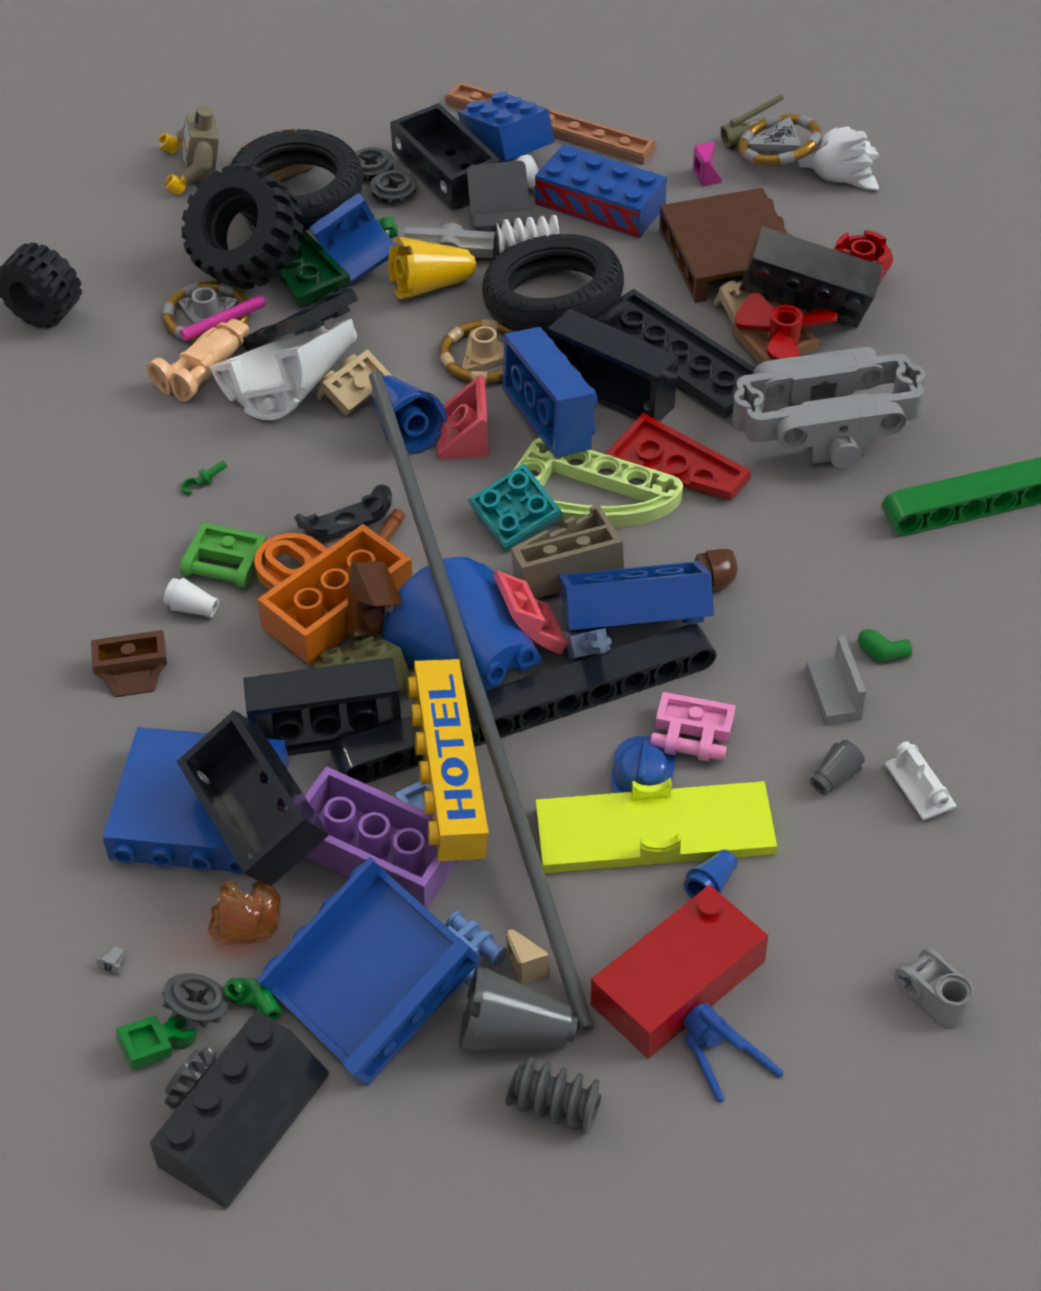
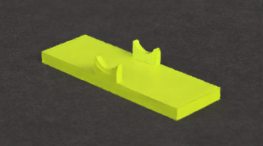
M668 778L663 783L651 786L641 785L632 781L631 792L536 799L539 843L544 873L703 861L713 857L719 850H727L735 858L776 855L777 842L765 781L672 789L671 778Z

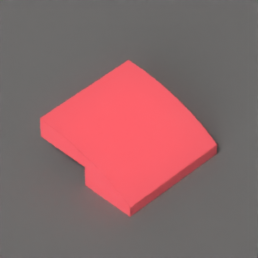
M497 570L494 574L495 581L512 618L519 628L540 646L561 655L567 646V642L549 603L535 599L527 581Z

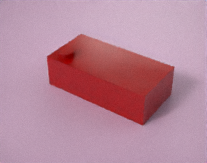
M708 885L591 978V1006L649 1059L685 1029L684 1019L693 1008L703 1003L713 1006L765 962L768 934L711 885Z

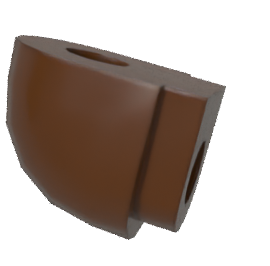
M709 550L696 555L694 561H700L711 572L712 592L726 589L735 580L738 566L732 550Z

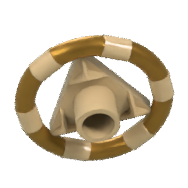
M492 319L463 323L445 335L439 349L440 361L446 371L460 380L471 382L481 375L485 378V384L502 382L503 369L493 372L482 370L503 365L504 343L497 341V332L506 334L515 331L505 328L498 323L499 321ZM469 334L463 367H461L451 355V348L463 336Z

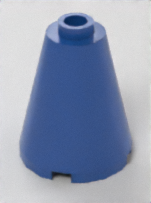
M383 376L407 451L419 453L429 449L442 435L440 430L443 422L446 423L447 420L445 407L433 394L394 376ZM372 389V390H371L372 399H373V402H374V405H375V408H376V411H377V414H378V417H379V420H380V423H381V426H382L384 435H385L387 441L389 442V439H388V436H387V433H386V430H385V427H384V424H383V421H382V418H381V414H380V411H379V408H378V405H377V402H376V399H375V396H374V393H373V389Z

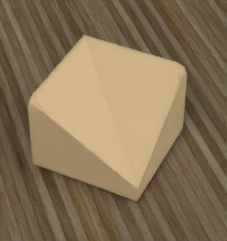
M514 929L508 930L506 934V954L518 982L525 985L549 977L550 962L548 953Z

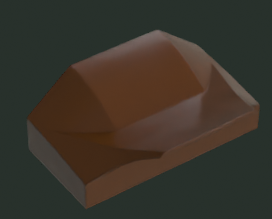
M163 630L91 640L94 675L104 680L115 697L154 691L159 674L167 665L166 641Z

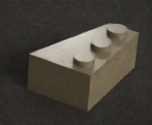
M599 503L590 507V513L576 520L572 516L564 520V527L552 533L545 530L511 548L513 576L527 581L535 599L560 592L559 574L624 568L623 541Z

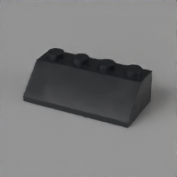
M393 657L243 678L247 718L261 728L267 739L285 740L288 756L331 750L333 744L344 737L401 719L399 689Z
M255 1011L150 1141L157 1167L225 1209H228L327 1079L329 1071L290 1029Z

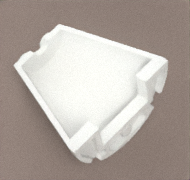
M352 318L332 323L333 328L327 330L323 325L307 333L306 331L297 336L293 333L212 365L210 369L227 398L231 402L237 400L245 407L244 413L261 420H275L291 413L350 345L356 341L357 333L354 329Z

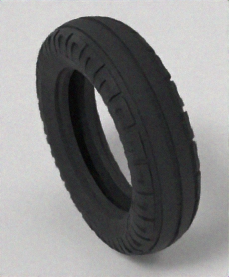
M295 129L269 133L266 136L263 135L245 145L230 164L235 167L239 164H247L253 168L258 167L266 173L282 166L307 164L324 168L333 173L335 178L327 186L312 193L295 196L298 201L297 206L301 208L303 216L302 220L299 221L303 225V231L310 230V226L341 206L346 200L351 199L358 193L361 194L363 187V170L355 151L338 137L317 130L297 129L295 131ZM251 205L240 211L242 216L257 224V205Z
M550 234L547 237L544 235L534 237L532 240L527 239L501 252L490 263L484 274L482 295L488 312L505 328L516 332L541 327L548 335V327L569 309L597 321L608 315L620 300L624 286V273L615 252L603 242L577 234ZM550 271H577L593 278L581 289L558 297L533 298L513 291L524 280Z

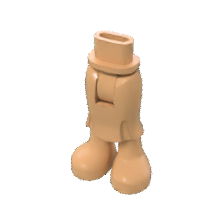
M231 319L227 323L220 322L216 327H212L203 333L190 348L179 355V360L172 365L162 358L157 357L147 364V374L161 392L167 395L174 393L175 397L182 402L189 401L196 395L203 381L211 377L212 371L210 366L229 359L243 344V337L250 332L249 327L236 319Z

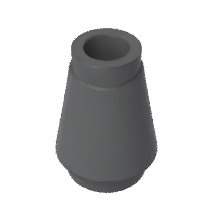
M848 740L834 743L814 772V775L810 778L811 785L819 793L827 795L830 791L862 770L861 765L865 761L863 753Z

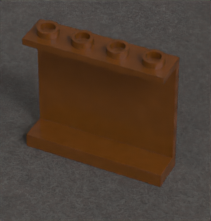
M763 188L660 205L659 230L695 303L707 301L708 281L744 275L749 256L762 226L788 234L784 228L783 218L777 215L773 200L771 198L768 199Z

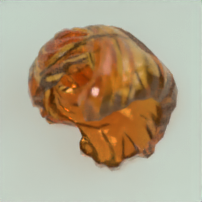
M230 879L221 882L220 891L218 892L219 902L211 909L212 918L208 927L211 937L220 943L229 945L255 944L268 940L274 935L280 922L281 898L276 888L256 881V883L252 884L253 889L248 896L239 890L236 882H232Z

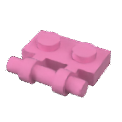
M663 692L656 716L655 729L665 730L668 733L667 735L652 733L650 745L664 750V754L675 756L676 752L698 756L697 760L709 762L710 759L725 761L727 746L713 744V741L729 742L736 705ZM680 734L701 737V741L680 738Z

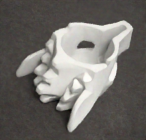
M849 126L836 127L823 136L814 151L798 160L800 168H813L816 174L827 182L848 183L869 191H878L879 189L877 180L872 175V168L870 167L873 166V161L879 158V153L876 152L875 147H871L869 141H866L867 135L864 131H855Z

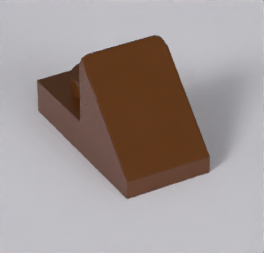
M351 562L346 634L352 636L382 634L385 606L402 605V599L385 562Z

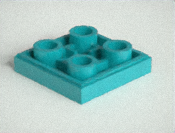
M522 464L468 499L471 508L506 553L512 547L526 541L563 517L561 509L525 464Z

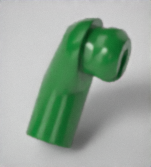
M870 629L862 630L858 635L857 641L860 648L878 662L912 656V646L908 639L890 642L877 631Z
M231 978L225 983V997L232 1003L256 1007L258 1012L274 1021L281 1016L282 1010L271 991L261 985L256 979Z

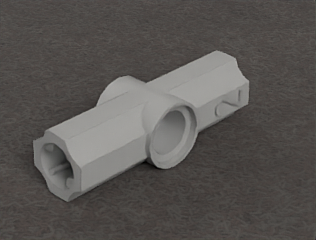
M446 223L440 229L405 228L404 237L467 249L475 258L495 259L497 244L495 232L464 230L462 226L455 223Z

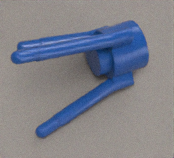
M708 1003L696 1006L685 1017L683 1023L684 1027L689 1031V1035L684 1041L693 1050L717 1102H722L724 1096L702 1049L703 1045L713 1048L725 1039L736 1049H744L777 1077L783 1075L781 1068L730 1027Z

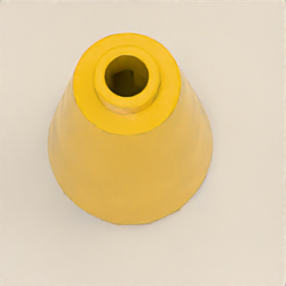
M398 237L393 239L397 243L396 247H390L389 278L390 282L396 281L398 290H393L398 299H409L467 281L476 270L475 257L470 254L469 250Z

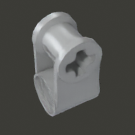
M927 947L920 952V957L909 966H900L894 972L895 980L902 992L918 1003L937 1023L947 1028H958L968 1021L974 993L973 985L966 977L952 967L937 950Z

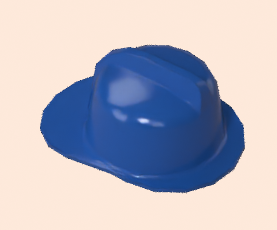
M635 736L625 740L619 745L615 753L611 774V789L614 793L631 792L632 781L646 786L663 783L668 778H671L672 782L675 765L674 755L664 754V750L650 745L651 736Z

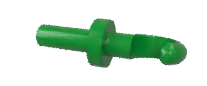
M222 460L207 471L202 468L198 471V477H191L183 481L181 485L182 492L188 495L192 494V490L186 489L191 484L200 486L205 482L209 485L212 483L211 478L227 468V464Z

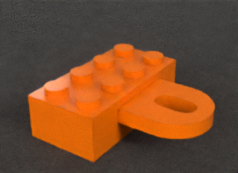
M364 524L330 548H326L314 538L301 533H283L271 537L258 548L254 558L257 577L269 589L268 592L257 599L262 628L310 665L320 658L321 653L332 649L349 636V634H346L351 562H385L397 591H399L406 581L413 576L411 558ZM280 555H290L301 563L302 566L297 569H289L275 558Z

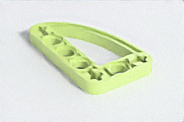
M540 437L531 443L514 468L516 469L525 464L530 471L539 472L540 474L535 476V478L543 487L552 473H556L643 501L630 505L600 506L613 527L639 525L660 519L674 511L680 505L683 497L682 481L673 475L593 450L554 457ZM579 459L584 463L575 466L568 464V461ZM601 469H611L614 473L611 475H601L598 471ZM638 478L644 480L645 483L633 485L628 481ZM553 500L561 509L563 515L562 518L555 522L564 524V520L572 516L578 520L589 514L590 507L593 505Z

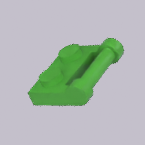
M202 522L182 558L180 574L187 577L199 575L232 582L238 588L248 589L255 571L254 558L256 551L267 540V535ZM200 558L238 565L239 568L237 570L200 562L199 560Z

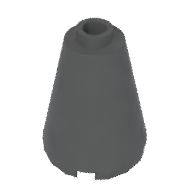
M475 967L466 999H468L466 1012H463L461 1022L460 1048L467 1049V1051L563 1049L566 1041L573 1042L578 1017L571 1016L572 1009L570 1006L489 968Z

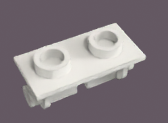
M908 741L898 745L896 749L898 752L897 758L886 761L884 765L921 819L926 820L957 808L956 803L949 795V791L941 784L924 760L918 747L915 744H910Z

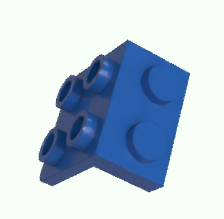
M360 193L346 200L341 206L309 227L320 246L350 275L351 284L357 282L387 261L390 247H396L374 218Z

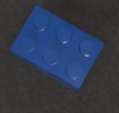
M507 92L495 93L491 96V99L484 102H471L467 104V108L457 111L459 122L505 162L555 143L549 110L536 105L534 102L522 100L521 97L509 95Z

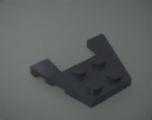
M337 288L316 299V303L243 337L245 350L291 333L297 336L306 331L307 333L323 326L324 321L332 317L335 319L350 311L348 305L358 301L352 288Z

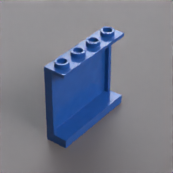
M137 727L102 837L109 860H116L124 864L137 862L154 864L159 867H189L199 871H207L209 869L230 871L234 874L244 875L176 762L208 733ZM268 739L288 770L289 760L285 740Z
M369 857L364 864L358 865L350 873L348 881L336 894L329 896L323 902L320 911L307 925L300 927L295 932L291 943L279 955L268 961L263 973L256 980L271 991L343 1062L342 1065L353 1076L368 1086L482 959L460 937H457Z

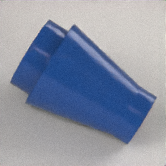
M719 850L713 857L689 870L684 882V888L689 897L692 899L708 885H711L721 894L732 871L737 867L735 856L727 850Z

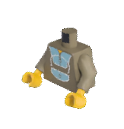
M200 106L196 109V114L186 115L184 127L176 132V136L173 137L164 132L158 139L159 142L163 143L159 148L169 154L176 153L180 145L184 170L182 171L183 176L179 178L172 173L165 180L166 189L175 195H181L188 182L207 181L209 179L208 175L216 169L219 144L216 120L213 117V110L211 108Z

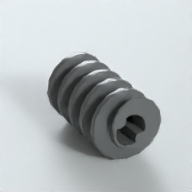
M531 1055L524 1065H519L507 1090L505 1103L507 1106H511L518 1099V1107L523 1112H527L534 1105V1113L539 1118H543L551 1109L550 1119L555 1124H559L567 1115V1127L571 1130H575L583 1121L584 1135H588L593 1127L600 1106L599 1080L595 1079L588 1089L583 1088V1074L579 1073L569 1083L567 1082V1068L563 1067L553 1077L551 1076V1062L548 1061L540 1071H536L535 1057Z

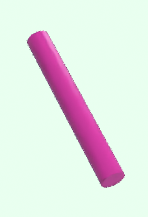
M261 295L181 329L179 331L180 336L186 342L202 335L210 328L216 327L220 322L227 323L231 319H238L265 307V300Z

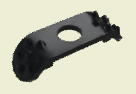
M379 484L373 489L371 494L362 497V501L320 517L317 514L305 517L297 513L294 519L297 522L298 528H303L306 535H311L319 541L331 539L351 532L362 524L368 526L381 520L391 506L392 493L387 485ZM344 516L355 518L349 524L337 523V520Z

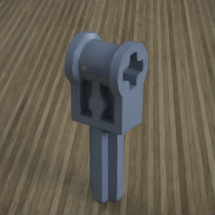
M590 628L570 633L568 630L562 631L567 642L563 652L568 663L574 662L577 657L605 654L607 650H610L609 645H612V640L610 637H607L605 628Z

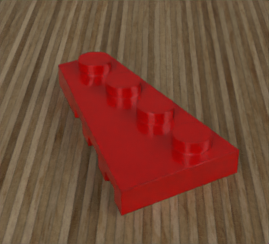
M642 413L605 453L612 457L673 475L682 481L683 487L730 501L751 479V470L645 413Z

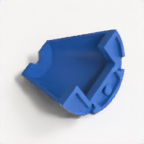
M468 557L442 559L485 691L502 683L506 676V671L516 668L521 673L542 662L532 639L519 628L512 618L495 581V572L484 563L473 561ZM427 565L415 573L400 588L398 593L402 599V605H395L392 612L387 611L382 628V638L400 647L406 664L414 666L415 661L459 659L430 567ZM461 667L464 687L468 689L466 679Z

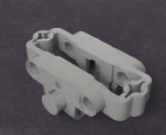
M870 347L765 361L754 369L752 375H745L737 380L732 424L738 430L744 431L747 438L753 442L778 440L780 445L787 450L805 448L809 462L812 465L832 462L834 467L848 468L854 465L860 457L865 456L871 438L896 434L905 427L908 420H914L920 416L926 373L922 367L912 364L906 355L891 354L877 356L875 350ZM894 383L892 393L851 395L857 390ZM765 401L769 403L787 401L788 407L781 408L778 411L763 413Z

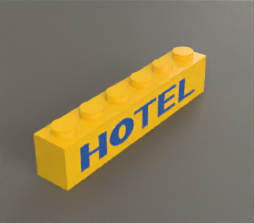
M460 660L415 661L414 676L407 677L408 699H415V704H411L412 727H419V732H415L416 755H423V761H419L420 784H427L428 791L423 792L424 814L432 816V821H428L427 826L429 846L436 845L438 861L486 859L489 831Z

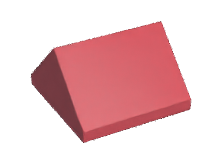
M479 375L443 405L447 420L446 423L443 422L440 430L442 435L437 441V456L441 459L489 457L485 378Z

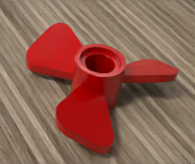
M752 293L746 297L737 311L735 326L741 330L769 331L767 355L772 360L800 356L797 346L800 344L801 329L833 323L837 321L838 314L826 308L814 309L804 315L800 309L791 305H781L773 308L761 294Z

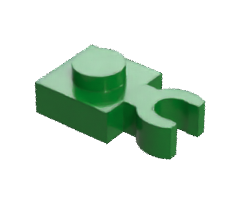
M155 1015L116 1028V1040L132 1071L170 1058L172 1046L180 1048L191 1046L196 1041L195 1028L188 1031L178 1030V1028L187 1026L186 1019L182 1017L172 1018L170 1016L166 1023L160 1024Z

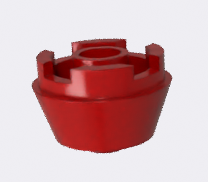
M864 230V235L849 236V232L838 238L836 246L833 248V250L882 265L883 268L878 285L893 263L891 249L886 245L887 239L873 231Z

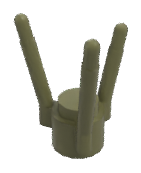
M781 94L742 116L731 119L730 123L722 125L720 127V134L724 145L727 148L735 146L738 151V140L744 131L754 123L767 117H762L748 123L744 121L784 99V96Z

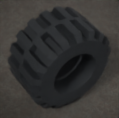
M30 242L29 245L25 243L18 247L0 267V298L3 299L4 305L15 316L23 319L24 322L32 323L35 327L39 328L42 326L51 328L56 326L79 301L82 295L81 281L76 277L77 272L57 251L54 249L50 250L48 246L43 244L39 246L37 243Z

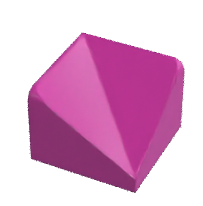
M713 142L695 145L693 171L703 186L722 182L720 175L714 167L715 144Z

